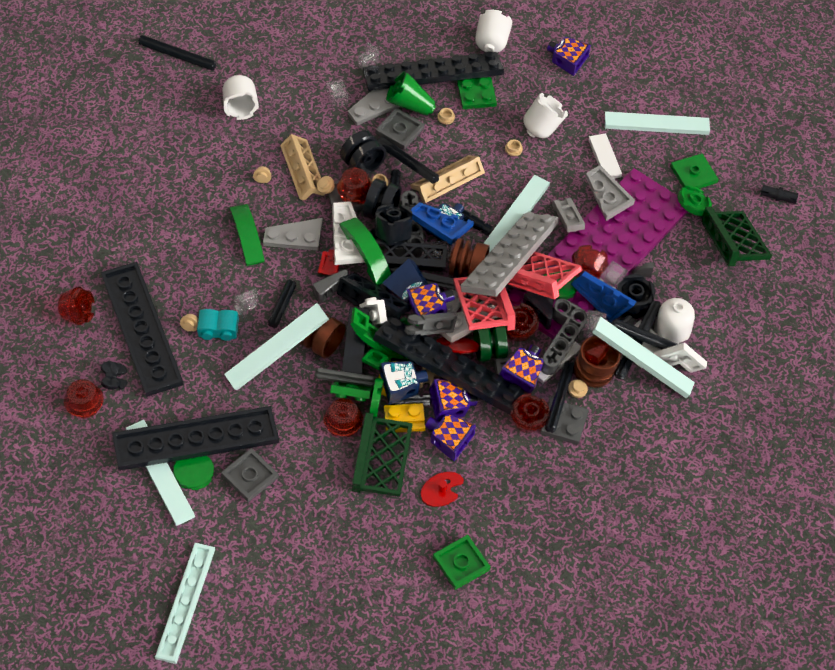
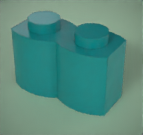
M200 310L197 326L198 337L205 340H211L212 338H221L225 341L236 339L239 323L238 312L233 310Z

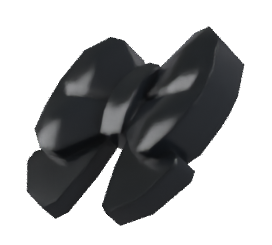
M112 361L104 362L101 365V371L105 374V378L102 379L101 385L110 390L118 388L122 390L128 383L127 380L117 378V375L126 374V367Z

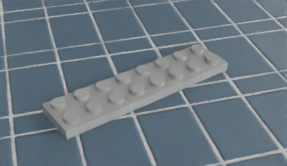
M532 212L523 214L461 284V292L497 297L559 224L558 217L549 214L539 215Z

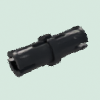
M763 184L760 196L796 204L799 193L783 190L782 187L775 188Z

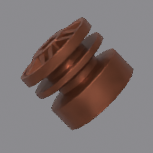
M458 238L450 255L449 276L454 277L457 269H459L458 278L463 277L465 271L468 272L469 276L489 254L490 245L478 242L474 250H472L471 240H467L465 247H463L464 240Z
M327 313L325 314L329 320L299 342L308 349L312 348L314 353L324 359L329 358L339 347L346 331L345 324L334 317L330 318Z
M591 336L581 345L574 365L575 376L578 380L585 382L587 386L593 388L603 387L612 380L615 369L620 361L621 353L599 337Z

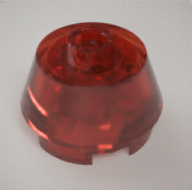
M350 168L339 179L337 191L343 201L362 204L365 202L372 181L363 169Z
M592 245L578 247V250L571 257L572 263L581 265L582 271L576 277L586 271L599 279L608 268L606 252L592 249Z
M75 287L62 293L58 300L60 316L64 320L77 325L90 322L94 316V313H91L92 303H95L93 294L90 290H85L82 287Z
M520 303L518 306H513L515 330L507 331L506 328L507 336L518 342L528 340L539 327V318L534 312V308Z
M80 379L74 381L68 387L64 397V406L74 416L83 419L90 418L96 415L97 411L101 408L104 396L101 389L89 380Z
M531 393L518 397L513 402V410H511L515 426L525 433H532L543 428L549 415L547 402L542 397L540 399L536 396H531Z
M340 398L332 402L324 414V424L328 431L335 436L350 437L360 429L363 423L361 410L352 400Z

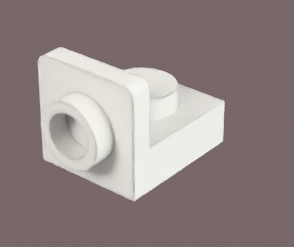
M376 297L365 299L364 303L359 304L361 308H370L369 316L373 326L383 325L387 321L384 300H377Z

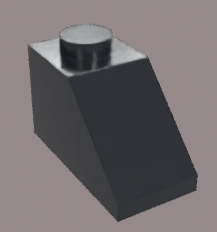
M528 291L524 294L523 306L547 330L550 329L554 299Z

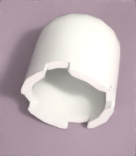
M486 10L485 14L480 15L475 42L482 51L498 53L505 48L512 27L510 16L502 15V11Z
M234 75L224 82L222 88L223 105L227 116L237 117V120L252 117L256 109L259 108L256 89L252 80L243 75Z
M543 93L539 94L524 115V125L527 133L532 137H549L568 116V112L561 109L563 105L552 96L544 97Z
M681 298L666 300L658 311L654 323V332L660 337L677 344L688 340L695 319L692 305Z

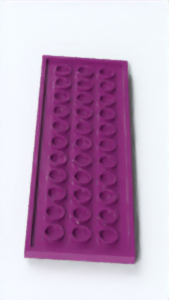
M635 168L619 182L634 198V205L606 221L597 204L583 219L585 230L570 232L548 256L581 265L582 271L577 276L586 271L613 288H616L619 282L633 271L688 213L679 203L676 194ZM514 288L508 296L515 314L554 340L562 325L552 319L551 327L547 330L523 306L524 294L528 291ZM578 291L572 298L567 299L585 310L588 317L596 309Z

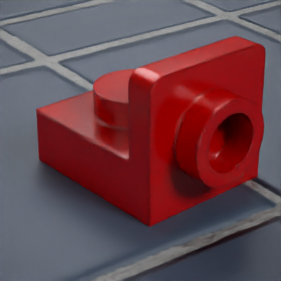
M334 250L323 251L318 274L331 276L338 273L340 265H334Z

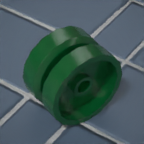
M497 317V318H491V319L499 320V319H501V318ZM474 320L473 323L481 322V320ZM505 326L473 330V339L479 344V350L476 351L479 362L490 361L492 355L495 359L507 358L508 341Z

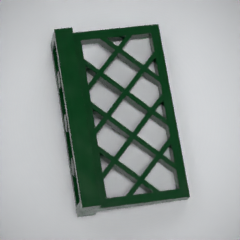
M705 207L701 222L728 267L735 266L737 261L771 259L770 251L744 211L715 212L713 207ZM744 244V245H746V246L751 247L752 249H749V248L744 247V246H742V245Z
M366 413L353 477L352 492L360 493V491L400 497L413 423L376 418L374 414ZM376 424L385 425L388 430L380 435L376 430ZM398 428L408 429L407 434L401 438L395 430ZM392 433L396 441L388 445L383 438ZM380 440L385 448L377 452L373 448V444ZM400 443L404 451L396 455L391 448ZM389 451L394 458L385 463L380 455ZM377 458L382 465L373 470L369 462ZM397 461L401 469L393 473L388 466ZM385 468L390 476L381 480L377 473ZM371 476H374L379 482L375 486L365 485L366 480ZM394 479L398 484L397 490L388 489L385 484Z

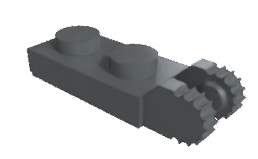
M455 312L421 316L416 314L409 315L407 321L413 325L406 326L405 333L408 335L451 333L454 331L458 315Z

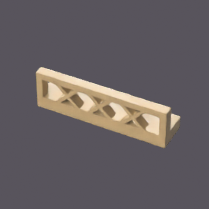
M291 134L280 146L299 199L306 200L312 193L324 196L325 194L319 192L317 187H315L321 176L307 139Z
M468 155L436 171L435 173L439 175V181L435 184L422 178L410 184L413 190L419 191L423 203H427L484 174L485 171L480 157Z

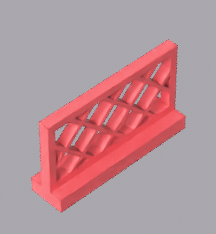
M534 252L526 261V263L531 262V264L523 265L509 281L508 285L555 300L559 296L558 290L582 271L581 265ZM560 271V273L549 275V273Z
M467 277L453 278L469 331L506 326L507 331L515 330V312L505 287L497 297H488L461 292L459 284H462ZM468 294L473 296V298L470 300L464 296ZM478 299H480V300H483V301H485V302H484L483 304H480V303H477V302H475V301H477ZM489 304H492V305H495L496 307H495L494 309H492V308L487 307V306H488ZM472 306L477 308V310L474 312L468 308ZM482 311H484V312H487V313H489V314H488L487 316H484V315H481L480 313H481ZM493 316H497V317H499V318H501V319H499V320H494V319H491V318H492ZM475 318L481 320V322L472 323Z

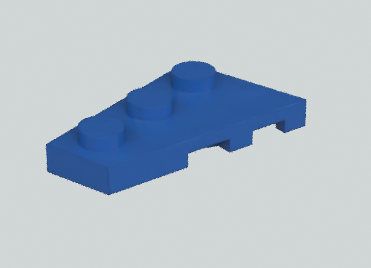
M420 202L411 209L412 220L450 245L469 231L474 224V221L467 220L466 222L460 220L457 215L452 214L449 216L443 214L440 209Z
M586 271L582 272L571 282V285L610 323L636 304L635 300Z

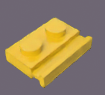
M423 403L384 405L385 419L413 423L412 432L425 431ZM398 428L395 432H407L408 429Z

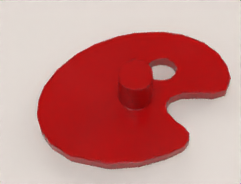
M445 337L437 339V342L450 347L453 353H473L479 350V344L467 338H460L453 343L449 342Z
M455 472L436 474L422 487L421 499L426 505L432 507L448 505L458 498V494L452 492L451 488L463 484L464 479ZM448 479L450 480V483L447 484V482L444 480Z

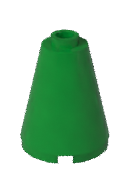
M405 71L400 73L394 80L396 82L394 87L390 86L386 100L391 104L425 116L432 114L436 108L433 98L409 73Z

